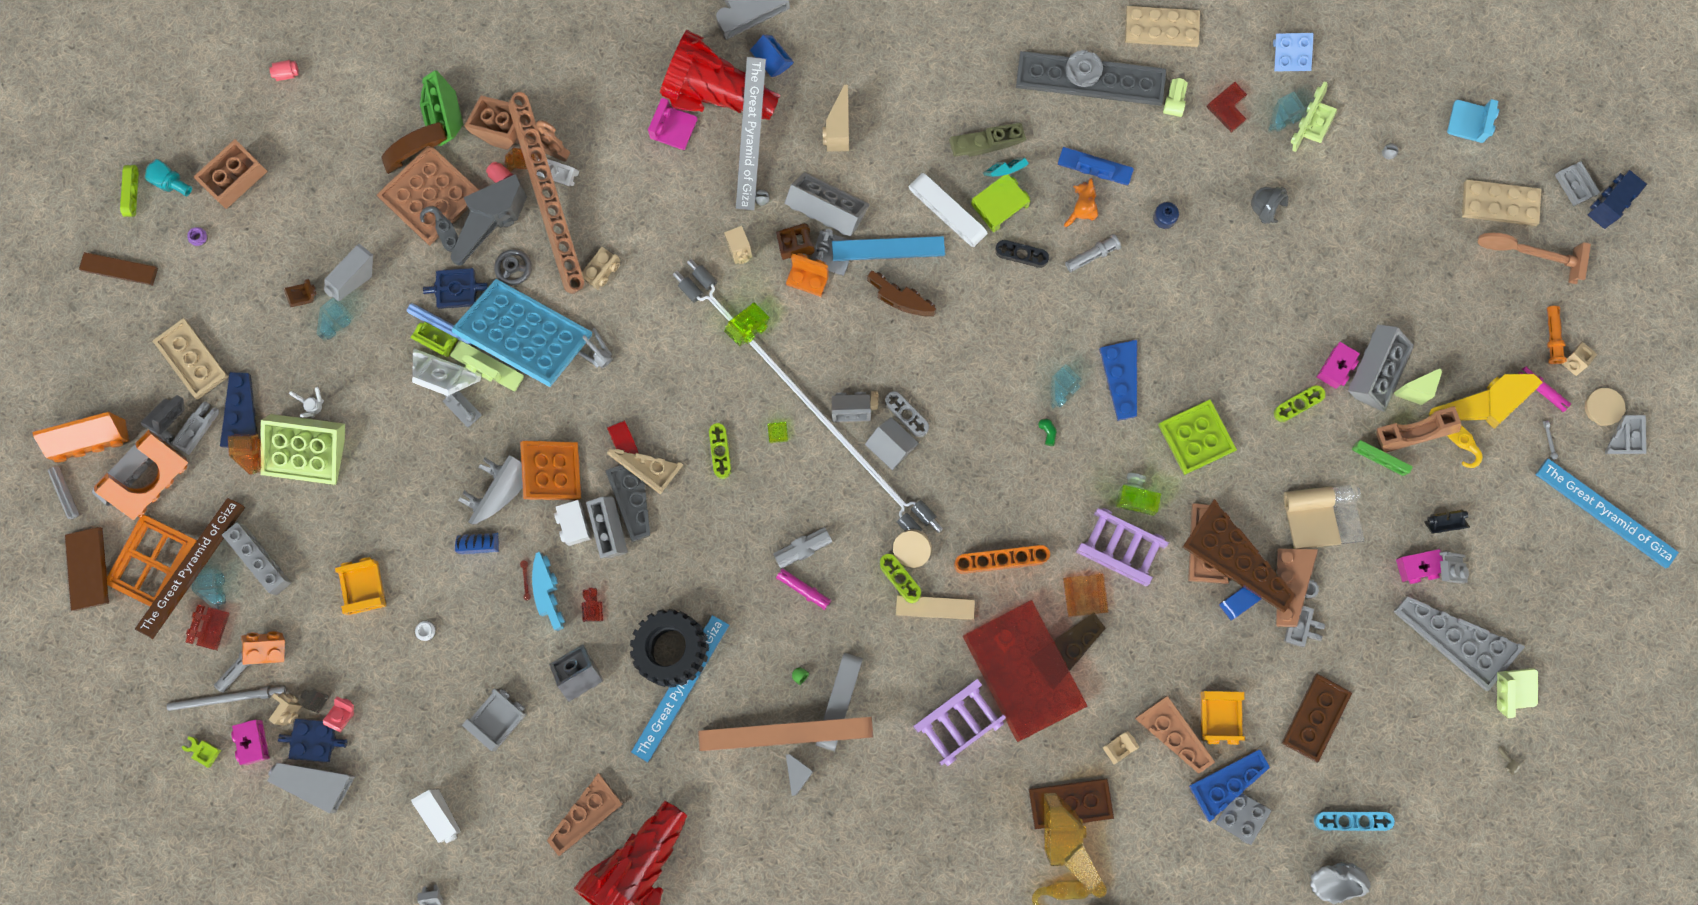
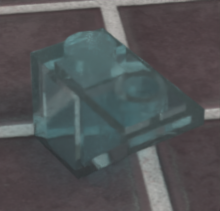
M1295 91L1278 99L1268 127L1269 133L1275 130L1279 132L1286 127V124L1290 122L1294 124L1302 119L1306 109Z
M332 298L320 307L316 334L324 341L329 340L336 335L340 328L348 326L354 316L341 301Z
M1066 364L1050 381L1051 408L1053 410L1057 406L1061 408L1067 402L1066 397L1070 393L1074 395L1081 388L1079 384L1082 379Z
M217 569L201 570L192 583V591L212 608L224 609L226 596L222 587L225 583L222 571Z

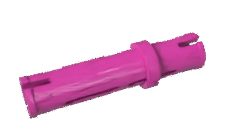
M1527 366L1522 368L1526 374H1534ZM1539 376L1538 378L1543 383L1536 390L1559 408L1561 412L1566 411L1567 408L1561 403L1570 407L1571 402L1562 397L1543 381L1544 378Z
M784 568L778 573L777 580H780L806 597L808 602L812 601L823 610H826L831 599L819 593L817 588L810 587Z

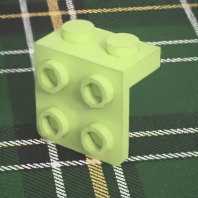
M1529 668L1497 672V709L1507 718L1516 717L1517 708L1534 707L1538 704V671L1536 669Z

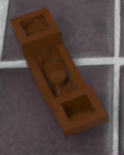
M438 122L417 129L393 143L381 157L386 173L390 174L403 166V160L425 147L430 146L433 148L447 140L442 123Z

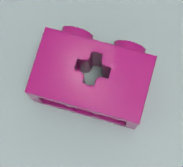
M1339 342L1333 348L1316 377L1335 389L1340 385L1344 386L1350 377L1347 375L1350 369L1353 371L1359 362L1357 358L1360 353Z
M1440 549L1396 559L1402 582L1409 581V584L1422 582L1421 578L1428 577V580L1440 578V561H1443L1442 556H1440ZM1419 566H1424V570H1419Z
M252 720L232 726L231 736L236 744L235 757L239 765H249L270 759L262 720Z

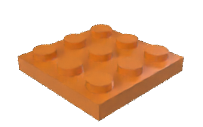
M520 442L523 499H581L578 442Z

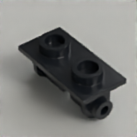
M1463 509L1449 512V517H1447L1446 512L1431 514L1430 517H1427V521H1424L1431 534L1470 528V525L1465 520L1468 518V512Z

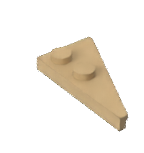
M609 449L607 452L609 456L660 495L683 466L679 462L672 463L665 461V459H654L651 456L637 453L630 454L618 449Z

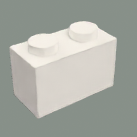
M579 500L556 506L557 512L554 513L557 524L560 523L562 531H559L562 542L571 546L591 540L583 508Z

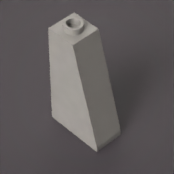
M277 763L270 769L268 774L270 777L267 781L328 813H336L355 776Z

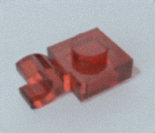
M597 588L583 590L582 595L586 602L581 603L583 622L603 621L602 602H597Z

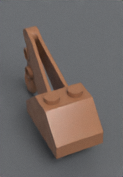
M481 95L464 127L473 135L498 148L508 150L514 143L520 144L508 107L509 102ZM520 118L522 124H528L525 118ZM543 120L537 121L536 127L545 154L566 162L570 151L564 148L563 142L554 135L556 131L554 126ZM525 136V138H526V140H527L528 142H530V143H533V142H534L533 139H531V138Z

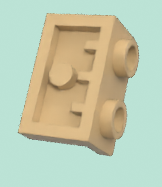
M601 247L582 271L584 281L597 290L600 286H605L609 279L608 276L619 268L620 259L616 254L613 255L604 247Z

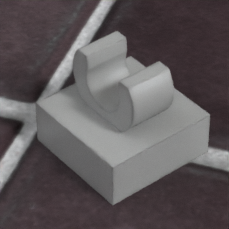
M434 885V890L428 892L427 887L424 886L422 893H418L417 901L420 905H443V898L437 885Z

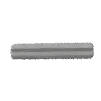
M57 466L49 468V476L67 518L74 519L78 517V510L60 468Z

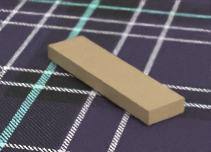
M897 595L896 616L974 620L975 600L920 597L918 602L908 603L902 596Z

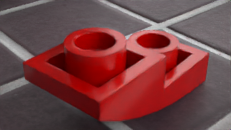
M625 420L607 427L616 449L630 454H639Z

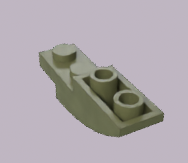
M1022 123L987 128L984 132L952 136L949 142L954 157L962 155L972 157L1026 141V136Z

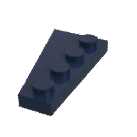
M229 373L220 447L260 450L257 437L258 429L255 421L256 413L253 405L252 380L249 373Z

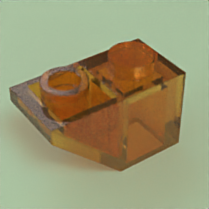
M234 434L228 436L229 456L249 475L260 472L261 458H259V450L261 448V441L258 439V434Z

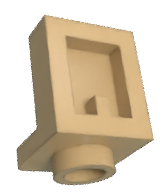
M1581 342L1567 358V362L1562 363V365L1577 376L1590 365L1597 354L1585 343Z

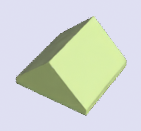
M1437 369L1405 384L1394 392L1395 396L1423 405L1435 396L1442 374L1441 369Z

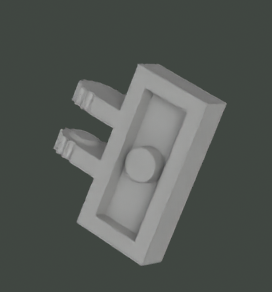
M1303 606L1298 626L1287 627L1284 642L1305 647L1307 638L1321 641L1322 636L1309 632V628L1312 626L1317 629H1324L1325 624L1312 620L1314 609Z

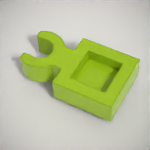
M188 736L187 739L192 742V746L190 748L182 746L181 748L186 752H194L191 758L210 768L221 750L205 740H202L199 744L197 738Z

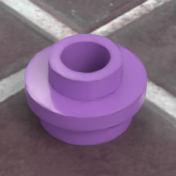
M196 227L189 230L187 238L192 245L200 246L206 242L207 233L202 228Z

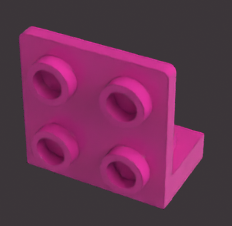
M661 98L648 128L650 139L685 150L698 119L694 115L671 108L669 100Z

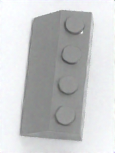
M805 172L791 184L784 203L790 206L791 209L806 214L807 217L816 219L825 226L833 227L839 230L841 234L849 236L857 230L870 205Z
M1377 325L1348 390L1355 399L1385 412L1414 347L1398 327Z

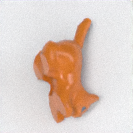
M1090 178L1088 183L1083 182L1078 186H1073L1075 192L1079 194V198L1074 212L1064 223V227L1070 226L1076 218L1090 220L1097 218L1098 208L1095 202L1096 189L1093 184V178Z

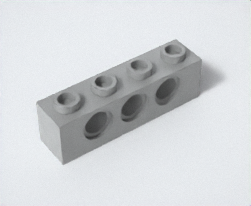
M237 522L222 534L268 593L277 596L292 583L246 525Z

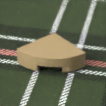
M871 391L870 406L872 410L878 409V391Z

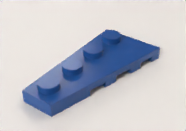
M1137 340L1100 347L1099 350L1117 421L1137 417Z
M1257 750L1189 785L1207 821L1211 822L1270 767L1261 750Z

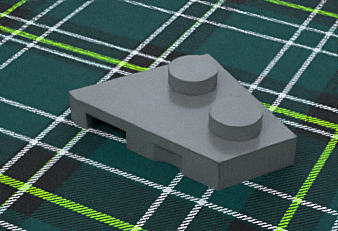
M1646 415L1622 416L1605 450V454H1646Z

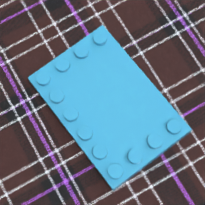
M498 279L494 280L452 328V333L549 387L552 386L586 344L582 337L585 335L590 339L592 336L590 330Z

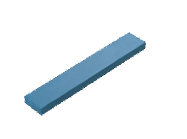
M944 236L832 241L833 261L945 256Z

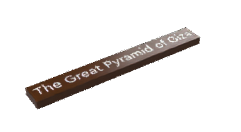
M229 498L225 500L135 627L136 631L154 639L224 539L222 534L234 525L244 511L245 507L242 504Z

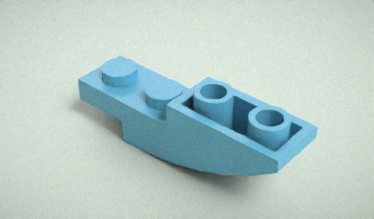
M538 552L535 555L532 571V586L539 615H548L553 629L559 631L564 629L563 623L565 619L562 612L557 611L555 605L558 602L555 595L550 594V592L557 590L555 584H558L555 574L550 573L548 567L551 564L547 555L543 556L542 553Z

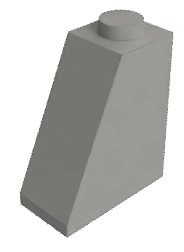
M360 243L356 245L325 278L324 290L326 294L340 301L372 277L373 254Z

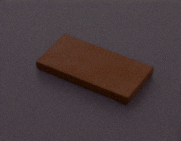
M96 527L66 534L65 544L71 611L109 604L103 528Z
M1315 674L1281 744L1318 763L1352 692L1319 674Z
M1108 778L1028 789L1035 830L1114 819Z

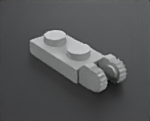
M203 402L196 412H193L171 444L190 455L212 424L211 422L218 416L219 410L217 408L211 409L204 419L201 416L207 412L210 404Z

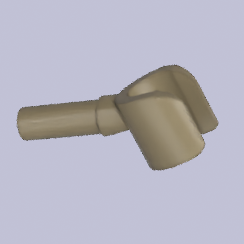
M1500 747L1498 751L1509 763L1505 769L1512 775L1516 774L1520 770V764L1512 760L1505 750Z

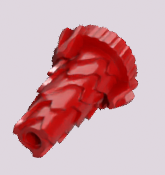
M686 29L672 57L660 89V94L669 99L672 107L675 109L700 111L703 113L704 106L702 102H706L720 107H727L741 113L743 111L746 73L734 67L729 61L717 56L710 47L703 43L704 37ZM765 85L761 119L770 120L777 106L780 94L765 88Z
M664 800L655 814L644 822L636 834H631L621 849H617L612 856L595 865L588 872H585L574 887V891L591 905H660L664 890L661 887L654 888L652 886L663 872L661 868L673 852L672 847L680 836L687 815L676 806Z

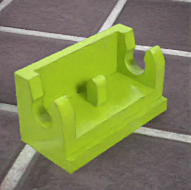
M425 321L418 324L413 335L410 337L446 357L450 356L458 341L457 338Z

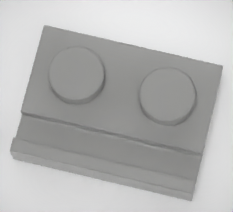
M1581 161L1555 174L1573 206L1589 200L1600 193Z
M1440 552V556H1443V561H1440L1442 581L1459 584L1468 583L1469 571L1466 563H1463L1465 555Z

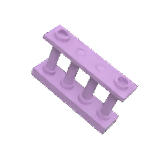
M1098 508L1094 515L1099 517L1088 542H1085V544L1081 543L1076 553L1144 586H1148L1153 578L1148 575V570L1159 547L1164 549L1169 542L1164 541L1165 538L1159 534L1152 535L1113 516L1112 512L1105 508ZM1106 521L1117 527L1106 550L1099 552L1095 550V544ZM1123 530H1126L1135 535L1123 560L1118 561L1113 558L1112 554ZM1141 538L1151 542L1152 545L1141 568L1136 570L1130 567V562Z
M978 679L913 726L917 733L920 731L923 734L926 733L944 758L939 762L940 765L946 764L949 766L957 760L955 755L990 729L993 728L996 731L1004 725L1003 720L1006 717L1002 715L997 718L979 693L981 692L979 687L982 684ZM968 695L974 698L991 721V724L983 730L963 705V699ZM952 707L960 712L976 734L967 742L948 717L947 711ZM936 719L939 722L942 721L960 746L951 754L932 729L931 723Z

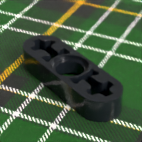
M1008 240L999 241L995 248V253L999 258L1037 268L1045 267L1049 260L1048 252L1043 249ZM1003 245L1007 246L1006 249L1010 251H1005V253H1002V250L999 248H1002ZM1014 247L1015 250H1014L1013 256H1011V251H1012V248ZM1025 250L1027 257L1019 258L1017 251ZM1031 252H1034V253H1033V256H1034V257H1032V261H1031V260H1029V258H1030ZM1043 255V259L1045 260L1038 262V258L1035 257Z

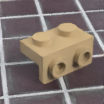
M283 692L281 694L274 693L272 697L280 702V704L268 720L275 725L288 726L297 719V713L302 705L298 703L299 699L290 693L288 695Z

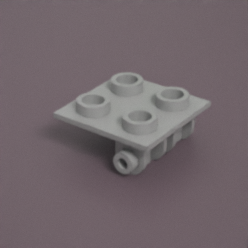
M830 229L821 230L814 247L815 251L810 260L815 261L818 259L824 261L828 265L830 272L844 276L849 260L833 261L832 241H846L849 239L832 234L833 231Z
M1241 793L1225 808L1216 825L1240 838L1244 843L1252 845L1272 810Z

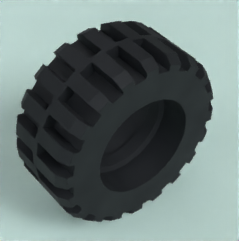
M662 609L658 610L656 615L653 613L647 615L648 620L640 621L639 625L641 627L633 632L635 639L630 640V646L633 647V651H630V657L634 659V667L639 670V674L644 678L663 687L668 686L672 688L678 684L683 686L687 684V680L693 681L696 678L695 674L698 671L702 672L704 669L702 667L703 662H707L708 659L706 651H709V645L706 643L708 638L706 633L703 632L702 626L686 613L677 612L675 609H668V611ZM668 631H678L684 636L686 641V648L682 658L671 666L666 667L658 664L654 658L656 641Z

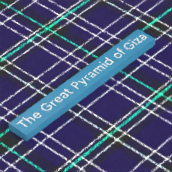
M1546 459L1536 472V476L1662 567L1669 568L1678 555V551L1550 459Z
M713 615L703 630L708 638L706 643L709 645V651H706L708 656L707 662L702 664L704 668L729 627V624ZM698 671L695 674L696 678L693 681L687 680V684L683 686L678 684L676 687H669L631 753L649 763L702 672Z

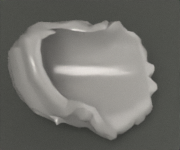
M1337 863L1333 866H1324L1311 875L1312 880L1310 881L1311 889L1315 892V895L1319 896L1321 900L1332 904L1342 903L1353 897L1364 896L1370 892L1369 888L1371 887L1366 873L1352 863Z

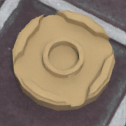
M1600 388L1591 392L1585 401V412L1588 418L1600 426H1610L1619 422L1626 410L1622 396L1610 388Z
M909 529L896 537L893 543V553L902 565L916 568L928 561L932 554V545L925 533Z

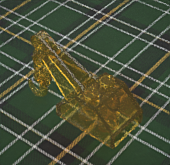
M1044 793V852L1050 866L1065 865L1079 880L1057 881L1047 887L1038 888L1032 895L1033 905H1040L1038 898L1042 895H1048L1058 900L1084 899L1089 894H1093L1098 898L1104 897L1107 893L1106 886L1083 845V838H1086V826H1083L1082 819H1079L1076 811L1056 793Z

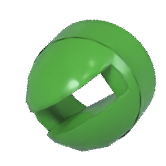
M801 667L796 668L792 672V679L798 685H801L809 676V672Z

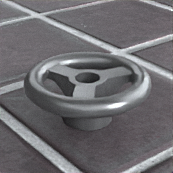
M516 249L501 253L494 265L497 278L507 285H518L524 282L529 277L532 268L529 257L524 252ZM512 255H517L523 258L526 266L520 265L515 257H512ZM502 261H503V267H504L505 270H506V271L503 273V275H502L501 272H500V264H501ZM517 271L524 272L518 279H508L512 273Z

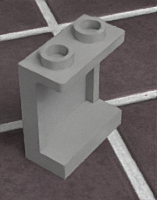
M494 688L491 696L471 719H467L462 724L465 729L490 751H496L527 715L523 712L525 708L517 701L513 703L509 699L510 695L502 688L500 690Z

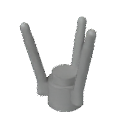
M593 328L592 331L603 350H598L584 335L582 338L595 352L593 355L595 359L582 351H579L578 355L593 363L596 368L600 366L603 369L613 360L611 357L612 353L606 347L597 330Z

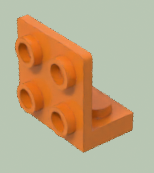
M792 254V268L786 285L822 297L829 278L828 265L818 259L815 261L810 260L804 254Z

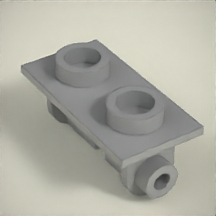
M460 391L448 396L445 395L446 398L443 402L467 428L482 416Z

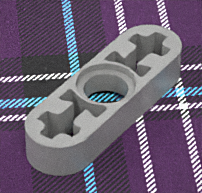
M890 392L886 395L885 404L887 408L915 436L923 437L928 433L929 425L927 421L898 392ZM890 397H897V403L900 406L902 405V403H904L905 405L902 406L897 412L896 410L898 409V406L894 403L892 405L890 404ZM903 410H910L912 417L904 419L901 416ZM915 417L918 418L916 419V423L918 425H924L923 432L921 430L917 432V426L914 423H912V425H909V423H911L915 419Z

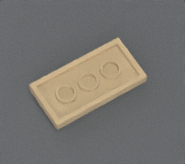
M1127 6L1125 43L1198 47L1200 10Z
M1466 180L1464 182L1462 217L1537 226L1540 221L1541 189Z
M184 318L153 340V343L197 400L229 377Z

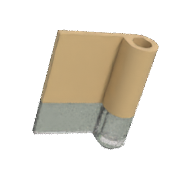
M1355 484L1284 492L1285 510L1294 549L1364 542L1356 507L1358 499L1361 498L1360 488Z

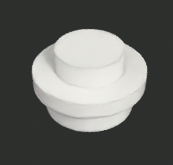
M428 621L420 622L416 626L415 634L418 639L428 641L434 637L435 627Z

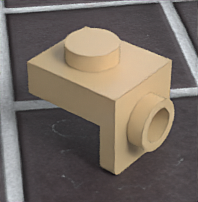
M1129 731L1119 735L1103 747L1113 764L1118 763L1139 748L1135 738Z

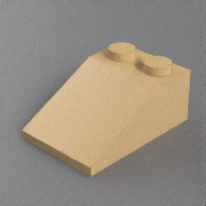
M848 85L843 86L826 119V127H823V145H827V152L849 151Z

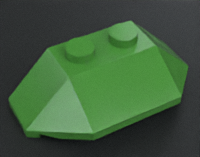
M434 70L422 79V84L424 85L421 91L420 107L425 126L438 122L442 123L447 140L438 144L442 146L452 140L464 124L456 91L438 71Z

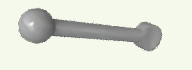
M1548 420L1543 421L1551 450L1550 458L1555 460L1558 458V454L1554 449L1549 428L1550 422Z

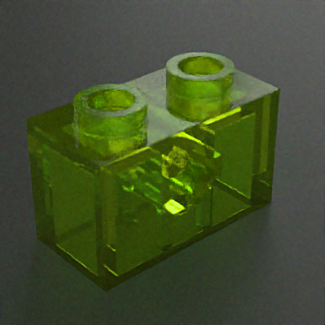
M754 302L732 318L724 332L741 347L744 343L749 344L757 333L762 334L768 328L767 323L770 317Z
M1123 485L1119 490L1116 507L1154 516L1158 513L1161 493Z

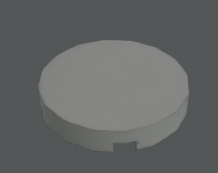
M1081 50L1070 56L1065 71L1068 79L1073 84L1088 87L1098 82L1102 75L1103 65L1097 54Z

